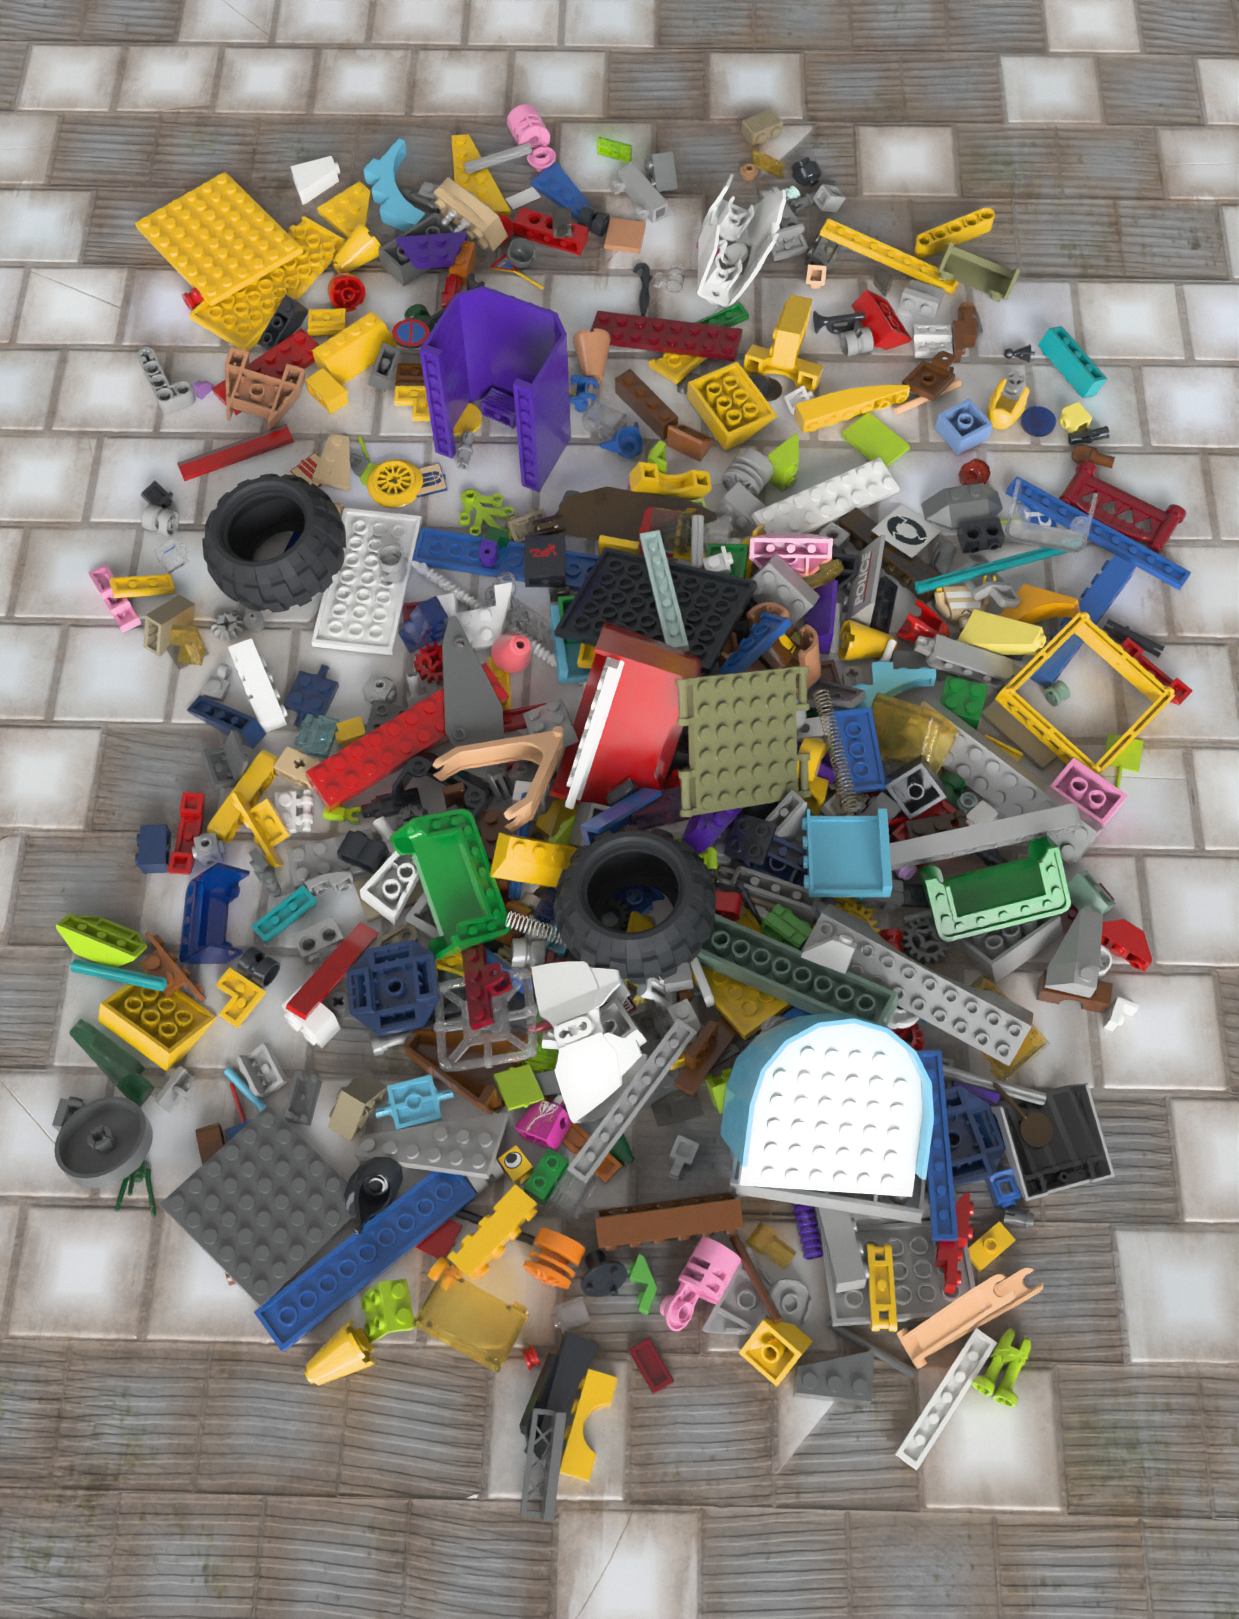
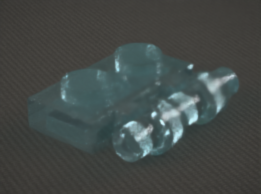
M306 714L305 719L300 724L299 736H296L294 740V749L298 748L302 751L303 748L307 747V755L327 759L336 737L335 732L338 731L336 723H340V721L336 718L319 715L317 722H314V716ZM309 731H313L311 738H307Z

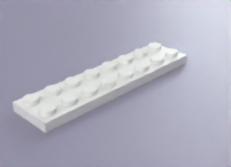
M879 457L758 510L751 517L757 526L761 523L765 524L764 534H807L829 524L831 521L834 522L845 517L855 507L861 510L898 493L900 488Z

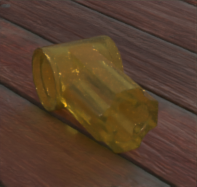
M760 1222L746 1240V1243L753 1250L761 1255H766L783 1270L797 1253L779 1239L777 1233L764 1222Z

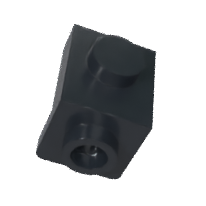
M154 481L140 496L149 504L167 509L173 503L172 497L174 494L171 491L168 493Z

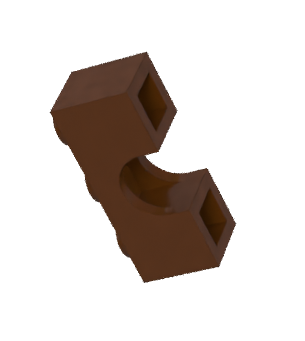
M1044 970L1039 978L1036 1000L1059 1004L1063 1000H1073L1082 1003L1081 1009L1105 1013L1111 1005L1113 983L1098 981L1097 989L1088 998L1045 988L1047 970Z

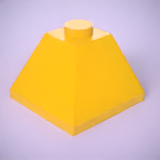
M765 1318L739 1354L777 1387L813 1341L794 1324L785 1322L774 1324L771 1319Z

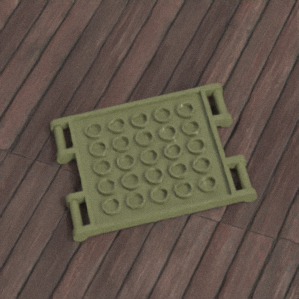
M793 666L675 679V685L678 687L679 708L677 726H688L690 769L678 771V778L681 779L682 809H679L680 817H692L693 815L782 801L791 790L795 791L801 798L811 797L808 772L810 753H797L796 711L810 710L809 703H807V673H809V666ZM796 674H798V703H796ZM797 761H800V790H798Z

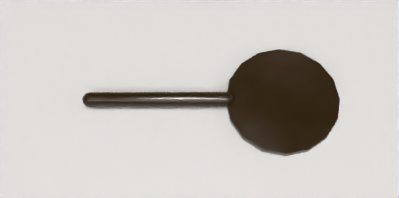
M994 1083L993 1086L1022 1116L1023 1119L1020 1122L1019 1130L1024 1142L1036 1148L1049 1144L1054 1132L1049 1118L1038 1112L1026 1115L997 1083Z

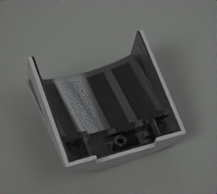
M1088 1083L1070 1084L1041 1091L1046 1094L1044 1105L1017 1098L1012 1099L1026 1115L1038 1112L1049 1118L1053 1125V1138L1044 1147L1036 1148L1024 1142L1019 1130L1020 1122L1023 1118L1008 1101L990 1106L1006 1148L1004 1151L1012 1168L1024 1201L1047 1196L1050 1193L1089 1182L1094 1183L1115 1177Z

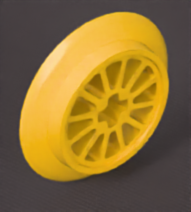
M391 459L380 463L371 471L367 480V490L370 497L377 504L388 508H399L412 503L419 496L417 494L421 488H423V476L420 470L413 463L402 459ZM392 480H396L398 483L394 484Z

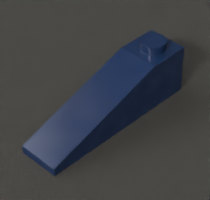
M199 695L187 709L190 714L229 736L231 730H237L238 736L242 738L243 745L252 749L267 734L254 717L202 695Z

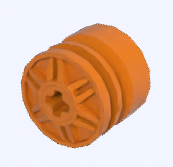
M540 1228L534 1245L542 1252H529L528 1257L532 1261H525L523 1269L547 1285L569 1289L571 1281L566 1277L574 1278L575 1272L567 1265H580L586 1249L575 1240L559 1232Z

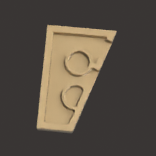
M330 432L314 472L313 482L351 492L349 437Z

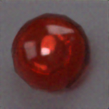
M973 458L971 461L964 463L958 473L959 482L963 486L979 483L986 484L991 474L990 467L984 460Z

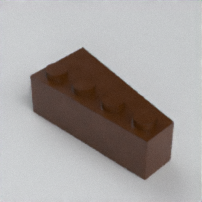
M507 809L480 812L482 843L491 867L499 832L516 835L517 830L511 832L504 827L516 818V816L511 820L505 818L504 813ZM495 878L501 897H508L510 880Z

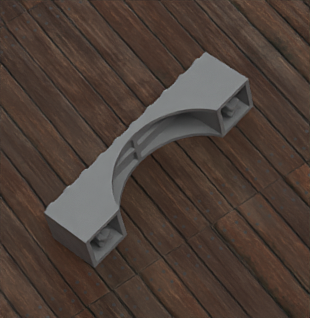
M830 903L816 922L802 952L806 948L835 935L851 937L853 942L857 943L847 970L848 972L897 992L898 1006L1000 1062L1008 1066L1011 1064L1032 1027L1033 1012L994 991L967 986L925 967L886 942L869 924Z

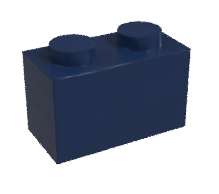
M167 824L140 826V834H137L136 837L139 853L135 855V863L143 874L168 873L172 833Z

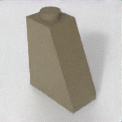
M178 595L145 615L144 648L159 657L163 655L194 620L195 604Z

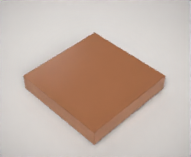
M611 217L604 249L640 254L646 222Z

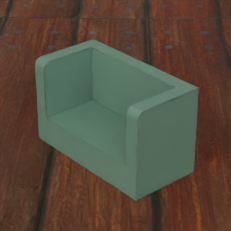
M1088 871L1077 873L1067 883L1071 903L1078 911L1085 909L1102 913L1104 916L1116 905Z

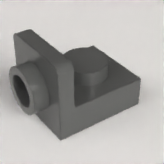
M69 1097V1099L60 1098L52 1126L60 1131L68 1118L74 1114V1111L85 1105L83 1100L77 1097Z

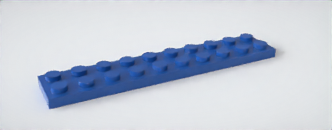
M421 527L412 561L425 563L428 567L525 582V543L510 541L507 548L501 546L497 554V563L493 567H484L480 563L478 552L484 537ZM565 550L566 587L557 588L579 591L598 560L599 555Z
M432 1171L367 1222L363 1227L362 1234L357 1235L353 1233L268 1300L261 1308L259 1307L254 1311L255 1315L279 1349L285 1352L474 1201L478 1195L462 1175Z

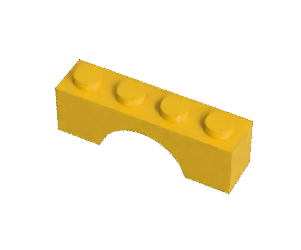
M754 344L751 345L745 355L743 365L745 372H758L763 375L770 373L781 374L790 378L795 383L796 388L805 386L808 391L812 390L813 393L815 392L821 380L823 365L797 358L794 369L771 364L772 356H769L770 349Z
M639 462L629 473L631 491L694 500L704 498L712 490L710 472L692 469L682 474L667 475L658 471L657 464Z
M588 1369L587 1375L583 1376L578 1388L582 1390L580 1400L575 1399L571 1412L572 1415H575L573 1425L568 1424L564 1440L568 1442L565 1451L562 1450L561 1474L587 1482L590 1481L596 1453L588 1447L584 1440V1425L593 1411L601 1407L611 1406L617 1377Z

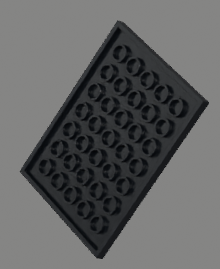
M605 547L555 628V637L596 646L606 621L665 643L644 555ZM667 561L689 645V651L686 652L701 660V673L710 675L757 588V583L750 579Z

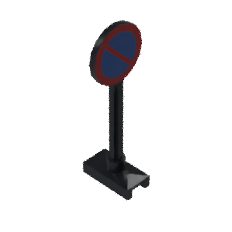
M470 273L467 275V290L485 286V282L477 283L475 281V274ZM447 307L424 321L416 319L399 321L392 330L393 340L403 348L416 349L421 347L430 334L429 327L438 322Z

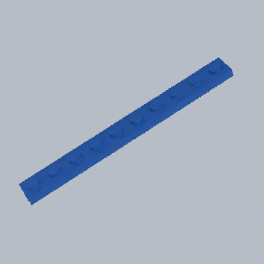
M1018 476L1015 477L1006 489L1005 494L1082 537L1084 536L1091 542L1178 590L1182 588L1191 574L1185 568Z

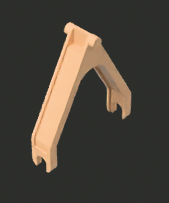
M555 726L553 731L455 747L434 761L433 766L438 769L442 765L444 767L433 776L440 781H444L460 770L518 760H527L538 764L539 768L526 797L509 807L504 813L505 818L508 820L516 816L514 821L504 826L511 832L515 831L534 818L560 758L563 757V728Z
M1032 1267L1023 1268L1005 1279L1006 1276L1004 1274L994 1275L962 1295L909 1332L906 1327L897 1332V1336L916 1369L928 1364L925 1360L927 1356L1042 1291L1043 1282L1034 1288H1028L1024 1284V1277L1035 1271V1269Z

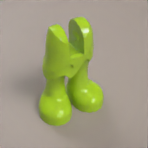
M1009 1328L1004 1332L998 1345L992 1351L993 1353L989 1358L993 1359L983 1376H976L973 1379L972 1386L983 1395L991 1396L1003 1364L1009 1363L1003 1379L995 1391L993 1400L1014 1408L1018 1402V1396L1013 1392V1388L1021 1367L1026 1364L1031 1340L1024 1336L1017 1349L1012 1347L1011 1343L1016 1331Z

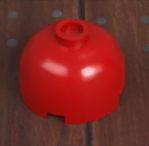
M339 273L328 284V297L337 309L345 308L346 312L354 311L357 309L355 308L356 306L364 302L366 296L365 286L352 273Z

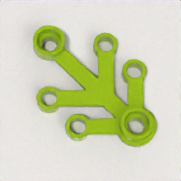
M467 489L461 494V502L464 504V508L458 517L460 525L468 526L471 523L470 513L472 508L477 512L474 525L469 530L470 535L482 536L483 520L488 526L501 529L491 516L504 518L505 520L515 516L514 509L510 506L503 508V510L482 506L481 503L493 504L495 507L502 506L504 503L503 496L499 493L485 496L480 495L475 489Z

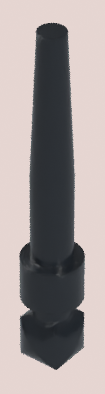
M739 879L735 882V886L740 890L739 894L744 898L761 926L762 919L749 896L750 893L747 888H744L742 879Z

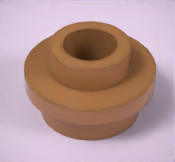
M750 163L744 164L740 168V174L746 181L753 180L758 173L757 167Z

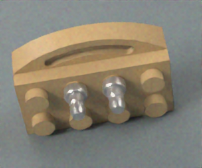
M448 177L433 192L437 199L434 203L441 210L440 215L443 217L441 224L443 226H447L453 220L452 224L456 228L454 232L466 230L467 237L470 240L476 238L478 240L477 244L483 250L488 247L491 251H494L508 237L499 216L488 205L480 202L475 195L466 191Z

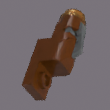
M972 302L960 304L957 311L958 320L952 322L951 343L953 355H955L954 363H960L961 356L965 355V349L974 347L979 335L983 333L979 314Z

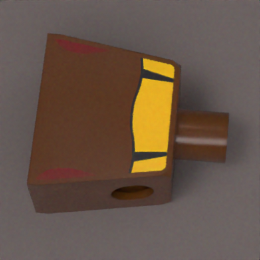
M793 624L786 630L784 635L772 644L770 649L758 658L766 669H774L780 666L782 668L786 667L795 653L797 645L792 641L791 637L797 629Z

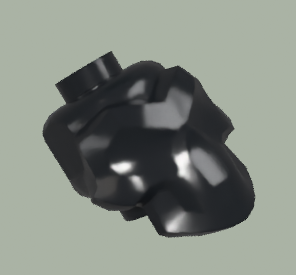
M809 157L794 163L791 167L793 171L792 177L800 185L814 186L819 182L822 174L818 163L811 161Z

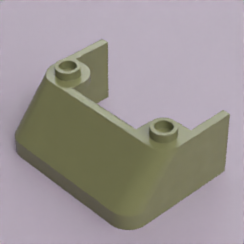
M952 242L946 244L936 271L939 274L938 278L949 281L950 278L989 294V298L1000 302L1001 299L1007 300L1019 275V269L1011 270L954 247Z

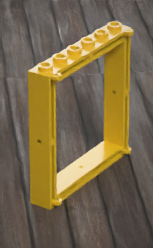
M1079 612L999 692L995 700L1064 763L1068 765L1075 758L1100 775L1175 695L1171 687L1162 685L1151 672L1139 664L1137 659L1126 653L1122 646L1108 637L1104 630L1099 629L1092 622L1087 612ZM1074 633L1153 702L1096 764L1016 693Z

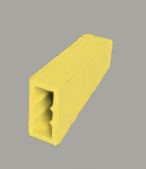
M974 609L957 641L965 642L968 645L982 648L998 655H1037L1040 648H1043L1045 645L1046 636L1040 626Z

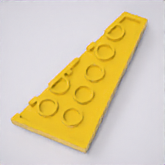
M451 135L454 181L466 191L475 195L480 202L488 205L494 213L511 216L510 208L488 168L469 174L465 172L464 163L482 158L470 135Z

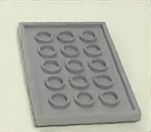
M922 1221L921 1224L903 1222L857 1226L855 1236L856 1240H860L862 1244L863 1255H861L863 1264H867L866 1243H873L874 1246H883V1244H891L897 1322L928 1320L962 1295L975 1288L968 1244H966L965 1247H962V1260L958 1262L957 1269L962 1272L961 1285L956 1286L954 1293L944 1292V1268L935 1267L939 1241H932L930 1221ZM821 1236L820 1241L822 1243L821 1249L823 1250L822 1256L832 1327L870 1324L868 1279L866 1280L865 1288L836 1293ZM875 1256V1260L884 1261L883 1256ZM879 1312V1318L888 1319V1312Z

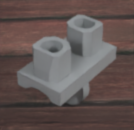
M181 1066L177 1069L170 1067L165 1074V1078L168 1080L164 1087L156 1086L151 1092V1095L155 1098L154 1101L169 1113L176 1104L178 1105L182 1098L187 1101L191 1098L187 1091L192 1086L191 1084L195 1078Z

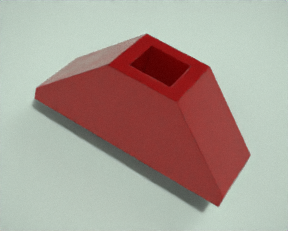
M1125 919L1103 922L1101 945L1109 949L1113 955L1128 961L1135 969H1141L1145 972L1153 960L1144 931Z

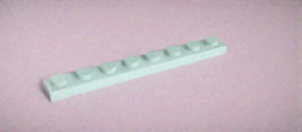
M660 530L640 534V540L665 644L685 652L689 651Z

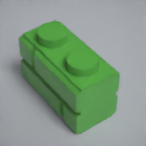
M777 904L763 919L759 928L768 937L800 951L813 930L808 922L801 921L794 916L788 907H782L780 904Z

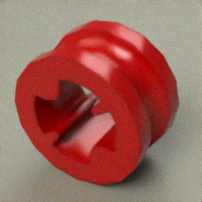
M532 1344L529 1345L527 1350L521 1349L529 1370H532L534 1365H541Z

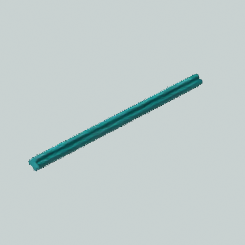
M1084 536L918 581L915 582V590H917V594L1084 549L1087 548L1086 544L1088 543Z

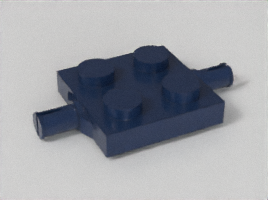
M322 664L318 674L299 671L283 704L285 709L298 714L293 723L295 726L301 728L306 717L324 720L339 688L338 682L326 678V674L330 669L327 665Z

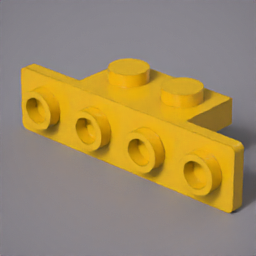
M232 792V803L244 816L243 822L246 827L254 833L256 844L263 848L267 863L274 868L284 866L274 846L292 835L271 800L265 799L251 809L241 792Z

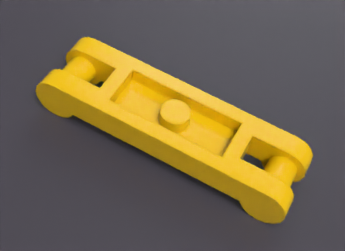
M866 1243L871 1331L888 1329V1331L896 1332L897 1314L891 1244L874 1246L873 1243ZM875 1256H883L884 1261L875 1260ZM879 1312H888V1319H880Z

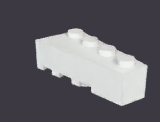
M252 638L229 646L228 649L261 727L267 733L286 726L287 723L284 717L288 716L284 705L279 706L278 700H281L277 688L272 689L271 684L274 681L270 671L265 672L264 668L267 667L263 655H258Z

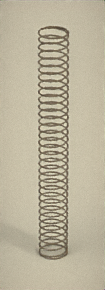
M824 689V690H819V691H817V692H815V693L817 694V693H819V692L828 691V690H825V689ZM827 692L819 696L813 694L816 702V699L829 698L830 694ZM818 701L816 702L817 709H818V707L823 708V707H825V706H832V707H833V705H830V704L824 705V706H819V705H817V703L822 704V703H825V702H818ZM830 707L828 709L821 710V712L819 713L820 720L821 718L826 719L829 717H835L833 715L828 717L820 716V714L826 715L829 713H834V709ZM829 709H832V711H831V712H828V713H822V712H823V711H826V710H829ZM834 719L827 720V721H823V722H825V723H827V722H829V721H836V722H837V720H834ZM834 722V723H832V724H825V723H823V724H822V728H823V725L830 726V725L836 724V722ZM836 724V726H835V727H832V728H825V727H824V728H823V732H824V733H828V734L833 733V732H839V731H837V730L831 731V732H826V731H824V729L830 730V729H833V728H838V727H837L838 724ZM837 733V734H835V735H831V736H828V737H829V738H831V737H833V736H840V737H841V735H838L839 733ZM827 738L826 741H825V742L827 743L828 750H829V748H832L831 750H833V749L838 748V747H843V746H841V745L835 746V747H830V746H828V744L834 745V744L841 743V740H842V739H840V741H839V742H836V743H830V742H831V741H834V740H838V738H835V739H829V738ZM842 749L835 750V751H831V752H833V753L838 752V751H844V752H845V750H842ZM832 753V754H830V756H829V757L831 758V755H836V756H838V755H844L843 757H840V758H834V757L831 758V762H832L833 769H834V766H835V765H833V763L839 764V763L847 762V761H845V760L840 761V762H835L836 760L845 758L846 754H842V753H840V754H833V753ZM844 764V765L835 766V767L840 768V767L848 766V765ZM846 767V768H844V769H838V770H840V771H843V770H849V771H850V769H847L848 767ZM837 772V773H835L834 776L836 777V774H841V775L850 774V775H851V773H847V772L838 773V772ZM836 777L840 796L841 793L856 794V792H853L854 790L844 792L846 790L842 789L853 784L841 785L851 781L852 777ZM837 778H842V779H844V778H850V779L845 780V781H840V780L837 781ZM843 795V796H841L842 804H843V801H848V802L857 801V802H858V800H854V799L846 800V799L851 798V797H856V798H857V796H853V795H850V796H845V795ZM851 803L852 805L857 806L851 808L846 807L845 809L850 810L853 808H859V804ZM860 808L856 811L847 812L845 814L856 813L860 810Z

